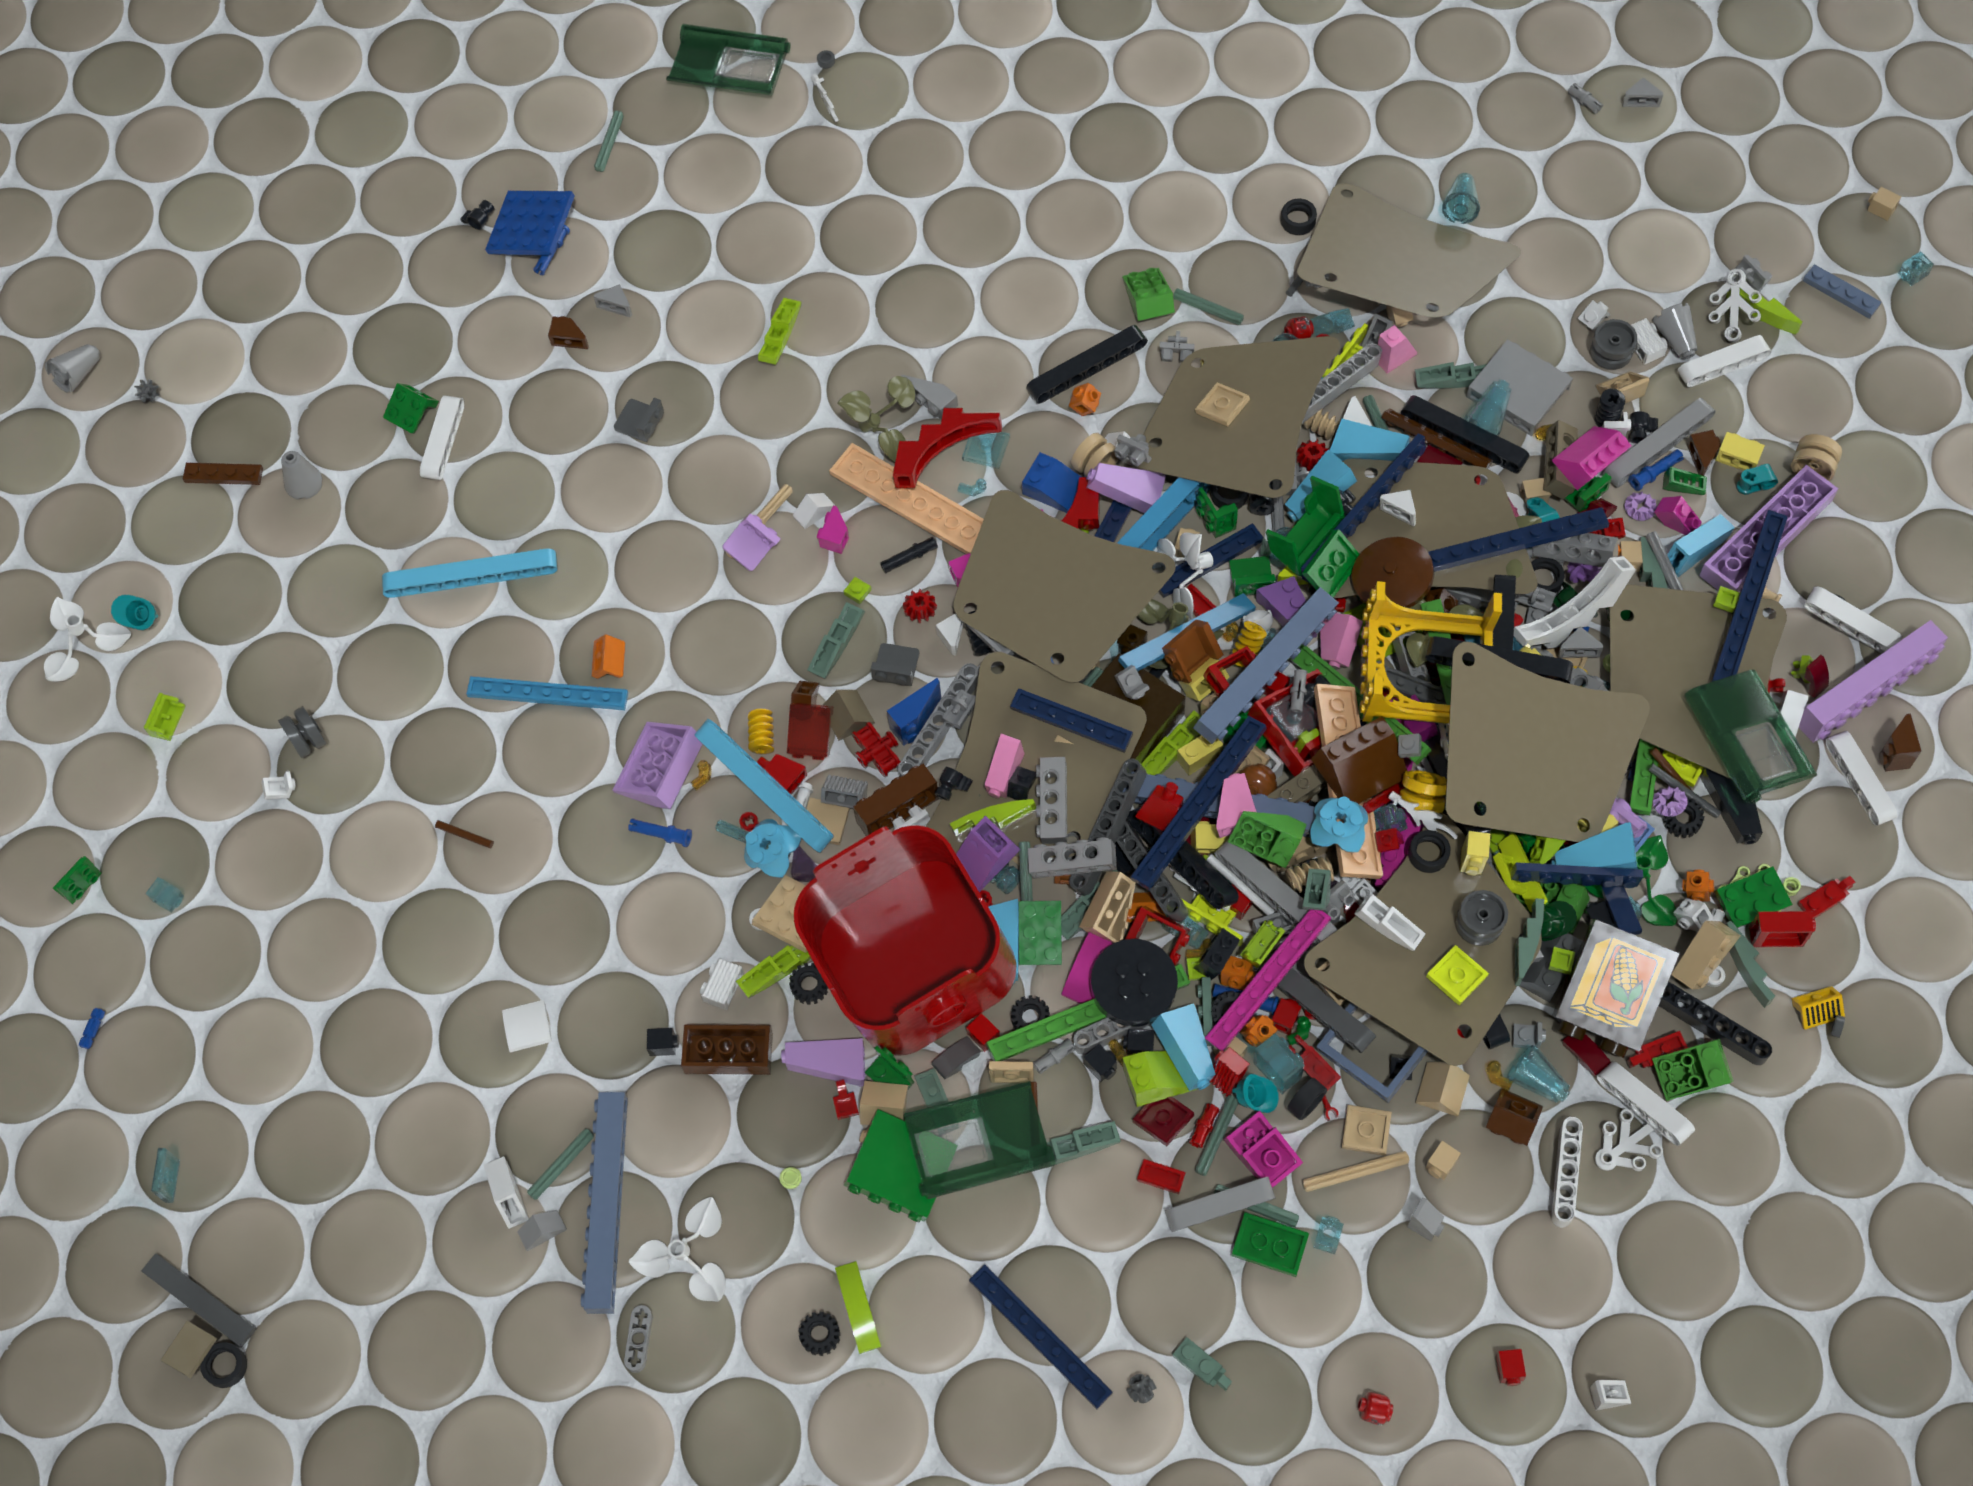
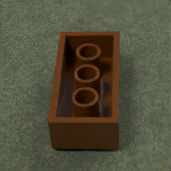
M924 763L920 766L912 767L907 774L894 778L889 785L884 788H878L874 791L873 795L860 799L853 806L858 826L865 836L882 827L892 829L894 827L892 821L898 817H902L904 820L911 817L909 810L915 805L924 809L939 799L934 794L938 787L937 781Z
M684 1025L681 1067L684 1074L771 1075L773 1040L770 1025Z

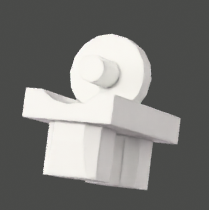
M915 805L909 810L911 819L905 822L902 817H898L892 823L895 830L911 825L926 827L930 817L925 809L922 810Z

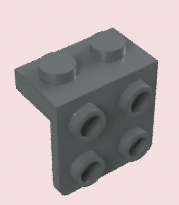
M653 398L650 405L635 399H629L614 424L615 431L647 442L658 422L663 417L664 409L661 400Z
M882 643L879 648L877 661L872 662L871 665L872 679L912 686L920 655L917 648Z

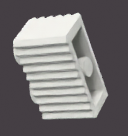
M1645 318L1631 325L1637 333V344L1634 351L1644 365L1665 356L1667 342L1658 335L1656 326L1653 323H1650Z
M718 958L717 963H713L710 967L708 982H704L700 989L703 1002L727 1010L738 987L736 981L744 974L742 967Z

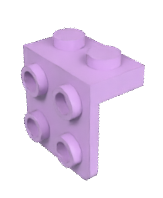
M750 513L743 518L722 545V548L747 570L753 571L767 552L779 542L780 538L775 530L767 528L758 516Z

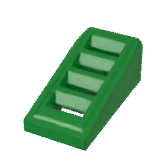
M1671 466L1664 473V490L1698 495L1706 494V476Z

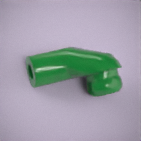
M1302 1016L1298 1019L1296 1032L1286 1036L1289 1045L1297 1044L1294 1038L1297 1034L1303 1040L1309 1037L1311 1030L1309 1018Z

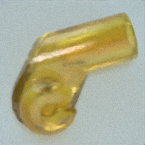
M1553 424L1542 425L1536 429L1535 437L1538 440H1546V431Z
M1236 622L1227 625L1226 632L1223 633V638L1228 642L1237 637L1239 627Z
M701 760L697 764L699 776L690 783L696 791L711 779L712 768L706 760Z
M1204 939L1203 944L1198 949H1186V959L1201 957L1211 939Z
M1113 1039L1109 1042L1108 1046L1123 1067V1057L1130 1056L1131 1054L1127 1055L1118 1040Z
M1491 1061L1487 1065L1490 1082L1509 1091L1513 1081L1503 1077L1500 1068L1501 1064L1498 1061Z

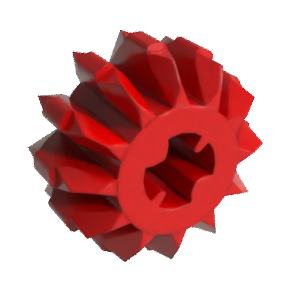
M1310 439L1307 443L1302 442L1296 452V461L1300 463V467H1306L1307 471L1313 469L1324 453L1329 450V448H1325V443L1318 444V439L1315 442H1312Z
M919 589L918 593L912 590L911 596L906 595L903 609L905 610L906 617L910 616L912 622L917 619L920 624L921 619H925L928 622L929 616L934 617V610L937 609V604L935 603L934 595L930 596L928 590L922 593L921 589Z

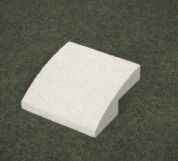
M544 1000L502 1010L510 1052L552 1042Z

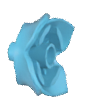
M1347 797L1328 798L1319 801L1314 808L1316 819L1312 823L1310 830L1312 844L1321 847L1338 844L1341 849L1347 852H1359L1365 840L1364 825L1368 822L1367 811L1358 803L1350 801ZM1342 819L1344 823H1342L1341 821L1337 822L1336 820Z
M765 819L746 835L745 862L751 868L759 867L769 876L783 878L789 868L788 854L799 847L802 838L791 827L779 825L773 819Z

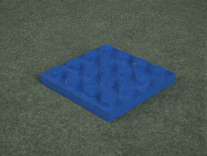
M508 191L485 248L488 254L553 255L575 195L572 191Z

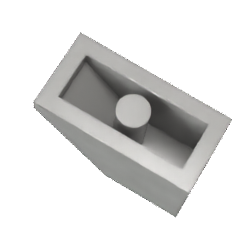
M1422 1197L1407 1228L1432 1241L1434 1235L1440 1236L1445 1226L1441 1224L1444 1216L1426 1198Z

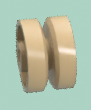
M1093 433L1079 445L1072 457L1071 466L1079 473H1084V476L1087 477L1091 468L1094 469L1099 463L1116 465L1119 459L1115 456L1114 450L1116 447L1112 443H1107V440L1099 433Z
M1818 434L1805 435L1798 443L1791 463L1792 471L1797 474L1808 465L1826 480L1830 481L1835 475L1842 455V448L1835 440Z

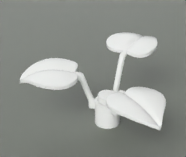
M1189 532L1183 533L1180 536V550L1185 557H1175V547L1168 539L1162 538L1158 540L1159 553L1170 556L1174 562L1187 561L1191 569L1196 570L1194 574L1179 585V588L1173 590V603L1181 602L1188 607V621L1193 619L1194 605L1191 592L1184 586L1198 574H1202L1203 569L1213 566L1211 553L1208 551L1200 553L1202 534Z
M56 597L51 608L50 621L57 630L64 631L68 629V655L56 652L48 656L44 663L45 678L48 681L54 682L64 681L74 676L78 671V660L71 658L73 635L79 636L86 630L91 636L97 637L95 643L98 648L104 651H113L120 648L131 637V632L122 625L107 622L100 624L96 629L97 633H94L88 628L87 624H83L84 611L81 606Z
M709 1197L700 1201L687 1214L685 1227L688 1231L695 1233L694 1235L683 1238L682 1241L673 1240L668 1245V1248L659 1240L648 1241L629 1259L630 1265L637 1272L647 1277L658 1278L665 1275L670 1268L667 1259L673 1257L677 1260H685L697 1270V1273L693 1274L689 1281V1289L692 1295L702 1301L719 1302L726 1288V1280L722 1269L713 1263H707L700 1269L688 1257L690 1248L687 1245V1242L696 1239L699 1234L708 1238L719 1231L722 1217L714 1198Z

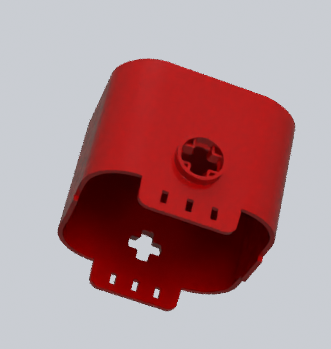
M911 825L901 827L892 832L888 827H882L815 867L813 873L816 878L811 880L802 889L794 907V924L801 941L844 1015L874 1048L876 1046L880 1049L885 1047L893 1055L898 1056L915 1053L1000 1002L1008 994L1014 983L1017 967L1015 955L1010 944L948 840L939 832L929 827Z

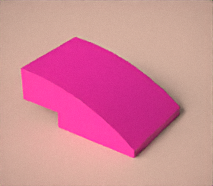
M1090 932L1088 933L1061 993L1062 996L1079 1004L1093 999L1091 993L1092 969L1098 956L1108 946L1112 945V942Z
M1260 1111L1255 1112L1223 1138L1233 1153L1257 1179L1269 1177L1272 1188L1303 1163L1276 1127L1273 1128Z

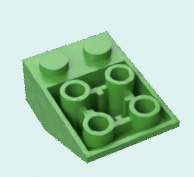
M1148 268L1146 271L1131 272L1128 275L1122 276L1133 312L1138 321L1175 313L1173 292L1159 268Z
M1243 811L1227 842L1286 868L1302 839L1307 824L1288 815Z
M1540 883L1548 900L1544 906L1552 902L1564 901L1575 909L1577 915L1576 925L1569 932V934L1573 935L1590 900L1586 887L1577 884ZM1514 893V895L1520 901V903L1525 907L1529 914L1532 915V912L1529 911L1522 895Z
M1720 1039L1652 1058L1666 1101L1734 1081Z

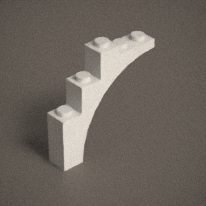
M1624 556L1609 558L1601 571L1579 594L1545 617L1514 627V637L1523 647L1527 644L1530 646L1543 644L1548 649L1561 647L1573 628L1587 627L1599 608L1613 607L1636 569Z

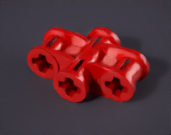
M867 722L866 726L857 732L853 731L851 733L856 743L862 748L861 752L857 751L855 753L862 767L866 768L870 762H873L882 776L887 777L889 772L899 766L901 761L891 750L892 747H898L899 744L890 731H887L886 735L881 738L874 726Z

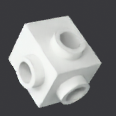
M1688 898L1673 912L1680 927L1696 932L1700 930L1705 920L1712 921L1714 918L1704 902Z

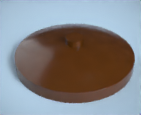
M1388 537L1370 544L1357 557L1352 570L1354 589L1364 604L1367 603V599H1370L1371 589H1374L1377 581L1385 582V594L1392 602L1405 608H1411L1427 595L1434 580V566L1427 550L1418 542L1405 537Z

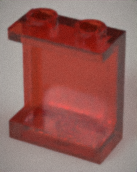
M804 703L790 704L787 753L792 754L794 758H804V755H811L812 759L824 760L825 757H828L830 755L831 715H833L834 706Z

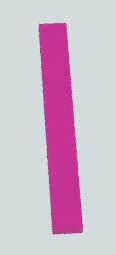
M1310 909L1205 1039L1219 1051H1224L1331 921V917L1322 910Z

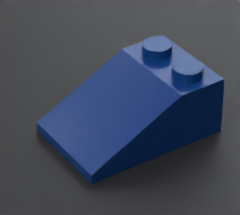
M1039 452L1022 481V494L1067 513L1074 502L1078 490L1079 477L1081 476L1059 460Z
M938 678L887 710L889 728L903 746L914 742L941 700Z

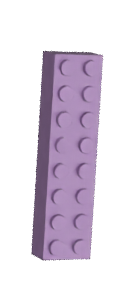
M1806 465L1704 564L1699 576L1717 590L1722 586L1740 592L1767 511L1771 510L1788 516L1775 555L1776 557L1833 501L1838 488Z
M1931 620L1809 704L1803 712L1799 725L1800 730L1813 743L1818 739L1824 740L1831 734L1832 729L1841 728L1849 717L1855 718L1862 712V708L1865 706L1869 708L1876 703L1879 696L1885 697L1896 684L1900 686L1908 680L1909 675L1912 673L1914 675L1918 674L1924 668L1923 665L1935 662L1939 658L1938 654L1945 648L1944 643L1948 637Z

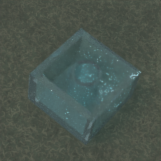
M1274 1033L1255 1049L1253 1063L1267 1079L1275 1084L1281 1094H1284L1302 1079L1304 1060L1298 1053H1293L1289 1049V1044L1283 1037L1279 1038Z

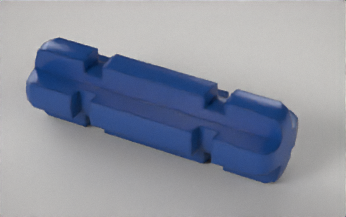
M93 1009L90 1015L92 1018L88 1020L82 1034L84 1037L79 1042L81 1048H91L92 1039L95 1038L101 1024L100 1020L103 1019L105 1011L102 1009Z

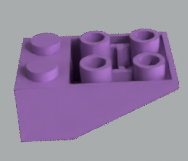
M984 816L970 831L956 855L980 892L1021 849L988 817Z

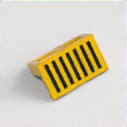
M1832 986L1792 998L1793 1007L1801 1013L1804 1030L1832 1022L1837 1015L1845 1017L1842 994Z

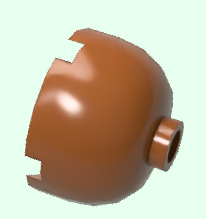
M1249 764L1239 772V774L1245 773L1252 795L1264 794L1268 796L1277 789L1275 773L1263 764Z

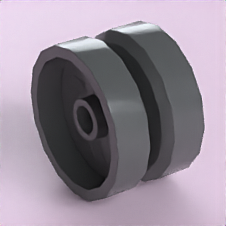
M1610 319L1602 322L1595 331L1590 347L1593 361L1606 369L1616 370L1625 367L1630 362L1637 344V333L1634 327L1620 319Z
M303 706L294 711V716L299 722L295 725L288 715L278 720L301 758L311 753V749L306 742L307 740H310L314 748L317 749L327 744L320 734L322 731L312 716L308 715Z
M1479 890L1470 893L1461 903L1456 916L1455 924L1458 933L1470 944L1483 946L1493 943L1499 938L1507 923L1508 909L1506 903L1500 896L1491 891Z

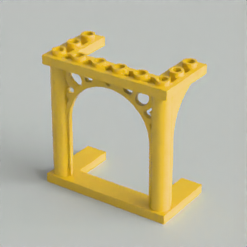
M1377 581L1375 588L1370 591V599H1367L1366 608L1363 609L1362 616L1363 621H1366V627L1363 626L1362 639H1365V645L1362 646L1361 657H1365V663H1362L1361 676H1364V682H1361L1360 694L1364 695L1363 701L1360 703V713H1363V721L1371 722L1373 716H1383L1385 718L1450 724V705L1418 702L1404 696L1395 689L1385 671V653L1389 645L1397 637L1417 630L1480 636V644L1493 646V630L1502 613V593H1493L1483 616H1472L1405 608L1392 602L1386 596L1385 582ZM1384 627L1388 629L1391 636H1382L1378 628ZM1395 627H1400V630L1395 631ZM1379 641L1384 643L1383 647H1379ZM1383 688L1389 689V695L1386 697L1383 696ZM1393 696H1394V697H1397L1398 700H1399V701H1396V700L1393 699V701L1390 702V700L1393 698Z

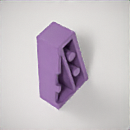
M1294 576L1259 588L1256 593V602L1267 611L1270 610L1273 618L1281 624L1282 628L1306 603ZM1314 632L1311 636L1315 638L1317 633Z

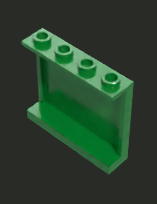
M878 1109L872 1118V1123L844 1186L848 1187L847 1190L853 1194L859 1195L862 1193L868 1196L867 1199L873 1203L880 1204L881 1202L888 1205V1209L893 1212L900 1213L901 1211L908 1214V1218L915 1222H924L930 1214L958 1145Z

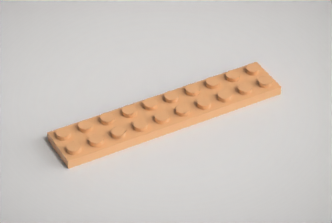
M854 443L850 444L829 470L830 475L961 552L971 554L984 520L973 512L917 481L915 488H896L893 477L894 467Z
M1327 684L1315 685L1314 694L1323 747L1360 728L1361 724L1355 687ZM1327 783L1329 798H1337ZM1370 798V799H1368V800L1362 802V803L1359 804V805H1361V806L1363 807V804L1366 803L1367 801L1371 800L1372 798ZM1374 811L1370 814L1367 813L1368 822L1364 825L1365 840L1359 852H1347L1336 844L1340 877L1380 879L1383 876L1380 852L1377 848ZM1342 819L1336 820L1337 822L1341 821L1342 823H1344Z

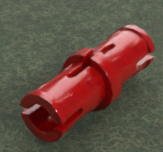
M1209 1103L1206 1104L1201 1118L1196 1122L1197 1127L1189 1141L1192 1146L1196 1148L1203 1147L1208 1133L1212 1132V1125L1220 1110L1217 1106Z

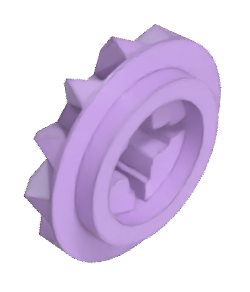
M1642 491L1640 493L1633 492L1632 495L1627 497L1624 505L1626 513L1631 518L1639 521L1652 518L1657 509L1656 499L1651 498L1650 494H1643ZM1641 502H1645L1644 507L1642 506L1637 510L1638 504H1640Z
M1668 786L1665 789L1660 788L1657 793H1654L1653 807L1661 815L1676 816L1686 809L1687 797L1685 792L1680 791L1678 787L1671 788ZM1674 796V802L1671 801L1666 806V799Z

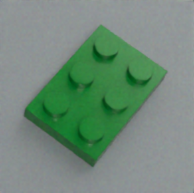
M1339 529L1333 530L1302 574L1316 590L1321 587L1334 598L1352 573L1354 563L1360 554Z
M1774 866L1714 891L1728 920H1731L1737 928L1752 923L1758 912H1778L1793 905Z
M1019 901V965H1062L1061 901Z
M1245 1212L1232 1257L1296 1277L1309 1233Z

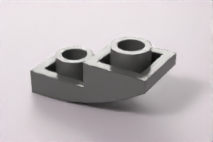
M967 1036L939 1055L931 1065L945 1080L961 1071L964 1064L979 1057L981 1051Z

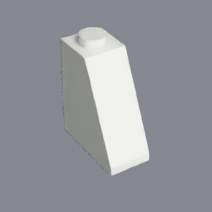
M1791 690L1783 692L1771 738L1775 739V744L1787 747V744L1794 743L1809 696Z
M503 1156L484 1164L494 1202L508 1229L526 1222L529 1217L505 1157Z

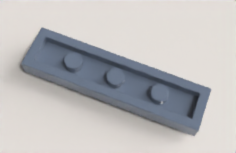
M1815 264L1803 279V282L1869 319L1881 304V301Z

